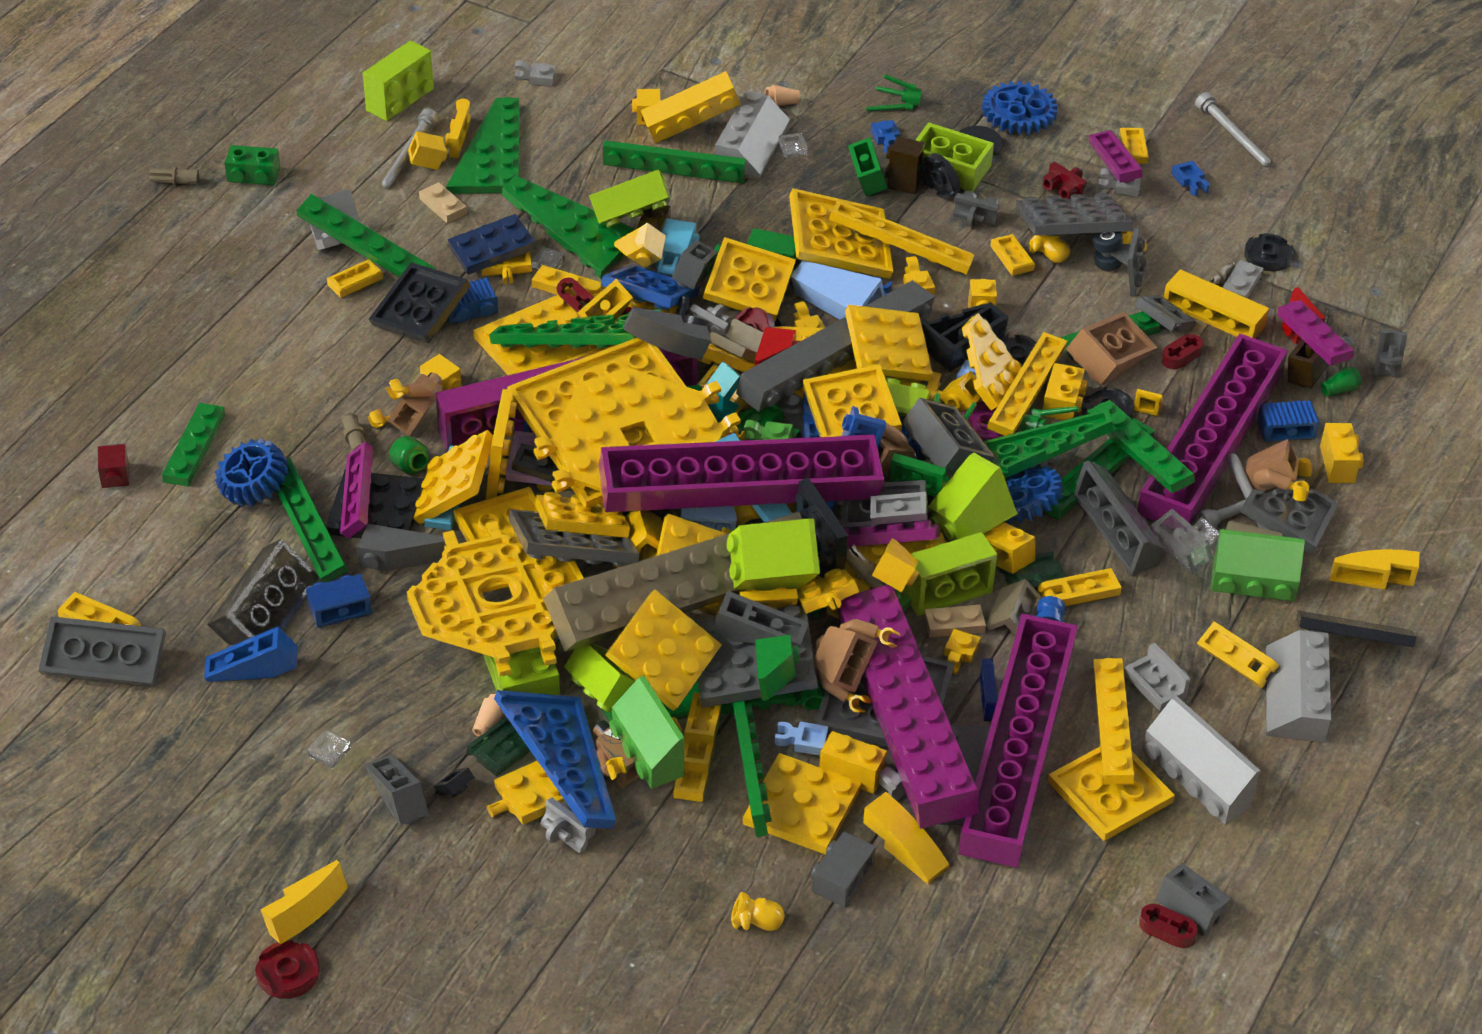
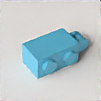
M667 219L662 232L666 235L662 259L656 262V269H658L659 273L672 276L683 251L696 240L699 241L700 235L696 233V223Z

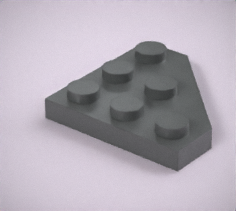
M1275 489L1273 493L1252 490L1240 512L1266 528L1282 533L1283 537L1305 539L1304 550L1312 554L1338 503L1315 489H1309L1306 501L1295 500L1293 498V490L1291 489L1287 491Z

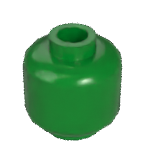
M403 436L398 438L391 446L389 459L392 465L406 474L414 475L421 472L428 464L429 450L426 445L411 436Z

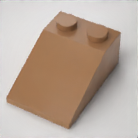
M1123 311L1082 328L1066 350L1089 373L1090 378L1101 386L1119 377L1153 353L1158 347Z

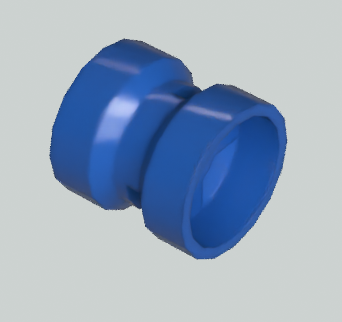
M1045 596L1038 601L1036 617L1064 622L1065 603L1058 597Z

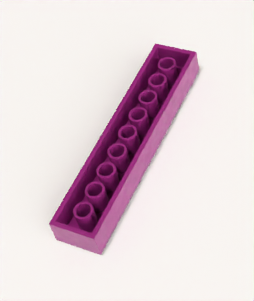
M1239 333L1167 448L1174 457L1194 473L1195 482L1171 493L1150 475L1140 491L1137 511L1141 516L1184 533L1188 532L1196 519V514L1202 509L1229 464L1227 460L1228 455L1236 452L1259 414L1260 405L1265 404L1283 374L1288 350Z
M659 348L686 387L697 385V359ZM581 358L436 392L438 432L447 452L450 445L459 446L465 443L471 436L479 435L486 430L494 435L502 390L507 389V386ZM516 408L515 418H510L511 421H515L514 433L515 431L523 432L524 422H526Z
M875 435L601 447L598 466L605 512L797 503L798 483L806 478L811 480L824 501L871 499V496H879L884 481Z
M886 585L858 592L841 600V606L838 609L840 625L853 619H859L879 626L880 630L892 628L901 635L893 633L888 637V642L897 645L895 648L883 644L879 638L875 639L878 641L861 679L871 699L872 707L920 829L979 814L976 785L893 587Z
M1021 614L975 781L979 814L965 817L961 831L959 855L1015 868L1019 867L1074 651L1078 625Z

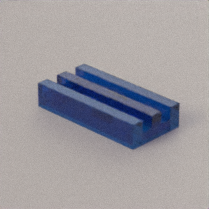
M981 659L979 682L983 721L992 722L998 701L993 659Z

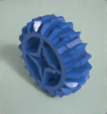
M251 438L247 444L241 441L239 447H232L230 454H224V461L218 462L219 469L215 471L217 477L215 481L220 489V493L233 505L238 504L243 508L246 504L253 507L257 501L263 504L265 498H272L274 491H280V484L286 483L285 476L289 474L287 459L282 450L270 440L264 441L260 438L255 441Z

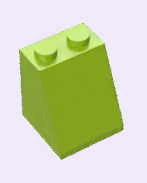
M976 453L968 456L928 506L932 516L929 518L931 525L939 524L940 532L945 534L949 540H957L980 532L984 534L1017 515L1001 467Z
M814 519L739 525L727 538V550L731 555L729 574L730 578L733 579L734 589L774 590L779 587H785L787 589L799 590L820 574Z

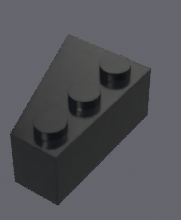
M991 302L962 309L960 314L949 316L946 313L940 315V319L927 321V319L920 320L928 354L949 371L962 365L966 359L969 360L967 355V349L970 348L969 339L963 336L962 327L977 313L989 323L991 330L998 339L1005 336L1009 317Z

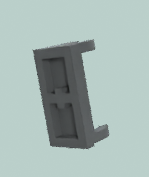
M1182 863L1164 876L1156 901L1164 907L1194 920L1197 924L1198 932L1205 936L1210 932L1213 922L1220 923L1231 898Z

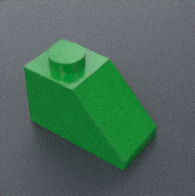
M790 635L755 640L758 681L763 701L773 697L796 676L795 664L800 663L798 646H792Z

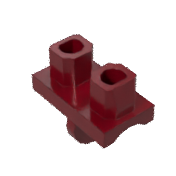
M1054 161L1049 166V173L1043 177L1042 186L1048 191L1056 188L1059 190V196L1071 199V195H1083L1087 181L1082 179L1083 171L1075 167L1069 171Z

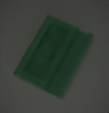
M1053 551L1035 555L1034 562L1019 569L1014 574L1002 568L1000 569L1001 573H1004L1008 585L1026 579L1038 593V586L1042 582L1066 577L1058 560L1054 559Z
M507 717L503 718L467 746V754L476 757V761L496 777L530 752Z

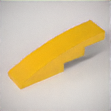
M694 693L684 731V777L676 779L673 798L697 802H703L722 708V704L702 708L700 693Z

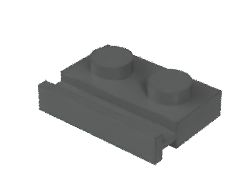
M1161 295L1145 296V298L1139 297L1135 306L1171 332L1192 330L1196 323L1195 319Z

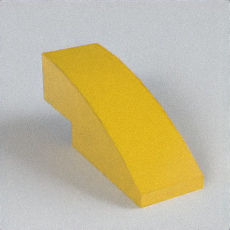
M1381 549L1334 558L1329 581L1385 590L1387 582L1414 586L1419 569L1420 552Z
M887 792L865 807L863 823L885 840L884 848L925 883L929 884L949 868L948 861L923 828L920 829L914 817Z
M336 860L283 889L284 897L260 909L270 936L279 944L286 942L313 924L347 890L348 885L339 861Z

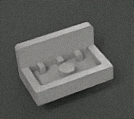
M1156 643L1149 645L1147 656L1124 668L1126 678L1159 711H1162L1175 696L1181 700L1187 698L1190 684L1187 672L1181 669L1170 658L1168 653L1162 650Z

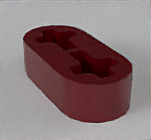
M563 278L557 284L558 295L577 313L582 309L579 303L581 299L588 304L594 298L573 278ZM567 286L575 292L576 295L574 297L564 290Z
M1186 334L1163 349L1162 364L1168 369H1179L1201 355L1203 340L1194 334Z
M1148 904L1142 908L1139 926L1148 935L1179 948H1188L1195 943L1198 928L1191 918L1159 904ZM1153 917L1158 918L1155 922L1150 921ZM1182 929L1187 931L1184 933V935H1181L1178 932H1180Z

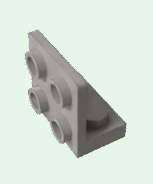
M350 189L319 198L360 222ZM310 224L318 250L341 244L340 241Z

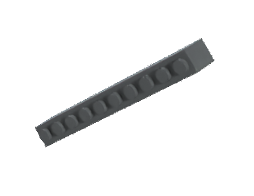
M912 280L865 307L919 313L920 320L927 319L932 313V304L935 296ZM846 317L742 373L736 394L759 412L768 406H773L780 399L791 396L796 390L802 388L804 379L824 376L837 366H844L848 361L855 358Z

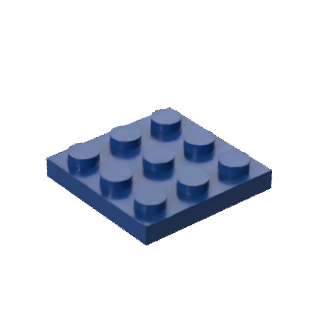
M635 264L603 275L601 282L602 286L607 287L617 279L629 294L632 295L633 300L639 302H646L647 300L655 303V307L664 310L679 305L681 296L690 299L698 296L700 286H696L694 289L683 288L671 276Z

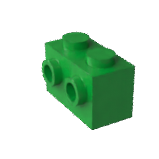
M231 145L224 163L227 182L275 185L281 168L278 148Z

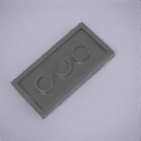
M51 616L38 671L41 675L155 687L166 631L162 628Z

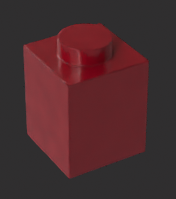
M125 444L98 446V472L102 488L129 486V460Z

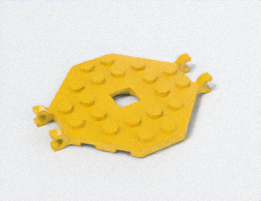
M626 367L579 382L551 439L544 436L535 438L534 442L537 448H534V454L538 460L554 453L557 454L564 469L553 471L555 481H552V487L556 493L576 486L583 489L589 487L601 491L600 494L602 495L598 467L601 447L630 446L622 433L623 430L635 426L646 428L654 441L644 445L716 442L722 437L733 433L738 434L739 429L736 425L740 424L741 420L735 412L726 416L721 422H717L707 405L717 403L720 400L717 393L721 392L722 388L717 381L707 384L701 391Z
M497 521L486 523L489 536L486 538L460 544L453 530L443 532L446 546H444L442 558L438 563L433 562L423 573L422 581L417 586L413 585L407 591L408 602L421 634L494 657L500 677L512 674L508 663L510 661L509 654L540 647L545 666L557 663L553 651L556 650V645L553 640L558 634L543 598L555 587L584 579L575 560L565 562L552 556H546L545 559L532 558L529 554H526L520 543L513 542L511 536L501 533ZM509 587L513 596L511 599L503 602H489L485 600L483 593Z

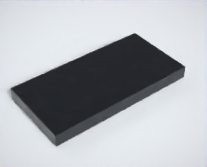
M1300 610L1297 612L1296 621L1299 627L1303 629L1415 647L1416 635L1410 629Z

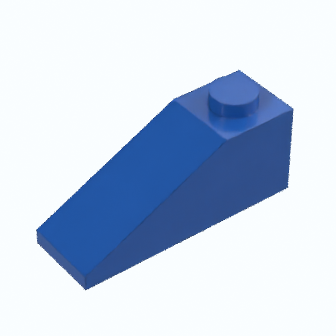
M279 627L273 628L207 656L204 679L207 682L276 677L297 668L298 646Z

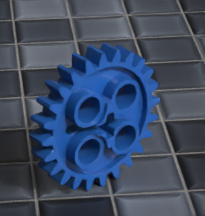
M1009 81V85L1001 82L1000 87L994 85L992 90H987V95H984L982 111L983 117H987V122H993L992 127L1000 126V131L1009 129V134L1017 131L1019 135L1022 134V131H1026L1028 135H1031L1032 130L1040 133V128L1047 130L1048 125H1053V121L1056 120L1058 104H1056L1057 99L1053 98V94L1047 93L1046 88L1040 90L1038 84L1032 87L1030 82L1022 85L1021 81H1018L1017 84Z
M1038 464L1034 468L1030 467L1005 478L1017 511V515L1006 520L1007 524L1010 525L1014 520L1021 524L1025 518L1032 521L1034 515L1041 517L1043 516V510L1051 511V505L1059 504L1057 499L1063 497L1062 492H1064L1060 474H1057L1055 469L1050 470L1049 466L1042 468L1041 464Z

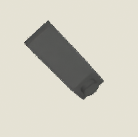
M367 524L358 545L359 564L361 567L388 571L439 562L442 558V552L446 544L443 536Z
M727 591L711 631L738 642L755 643L756 639L790 635L792 646L800 648L809 622Z
M393 754L364 764L390 814L400 825L416 823L421 817L429 814L420 781Z

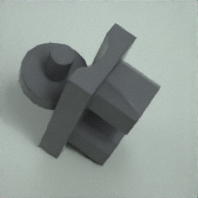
M967 190L963 194L957 193L953 216L966 219L967 226L973 227L975 222L995 227L999 207L998 199L988 197L985 200L978 199L974 192Z
M1393 329L1380 330L1373 375L1383 374L1399 377L1407 332H1399Z

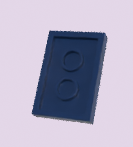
M516 214L448 239L450 249L468 275L536 249L535 240Z

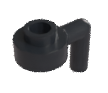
M681 296L676 315H681L684 323L707 326L708 328V321L687 315L691 299Z

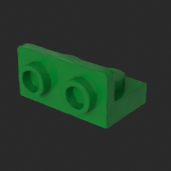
M897 453L891 459L889 482L926 480L927 495L936 497L947 484L949 477L946 476L947 468Z

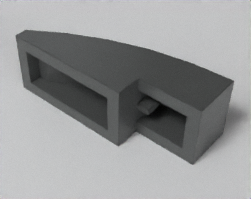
M633 307L623 326L624 330L656 347L702 360L711 343L707 326L684 323L681 315Z

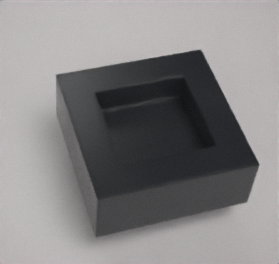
M469 767L455 769L433 787L439 796L452 795V797H455L468 788L466 784L475 777Z

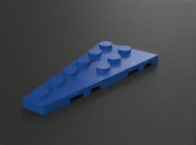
M497 690L494 700L583 827L613 829L616 818L581 697Z

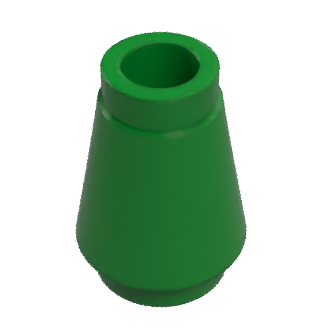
M1345 366L1322 382L1320 386L1323 394L1329 397L1354 391L1357 389V386L1361 385L1362 381L1355 367Z

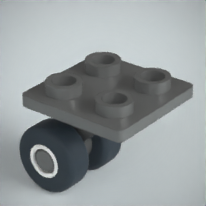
M1134 228L1131 244H1123L1122 232L1094 233L1093 246L1096 249L1094 253L1096 266L1102 270H1114L1122 266L1123 263L1127 265L1130 296H1136L1137 288L1142 287L1143 274L1141 271L1146 270V257L1142 256L1145 248V238L1140 237V228Z

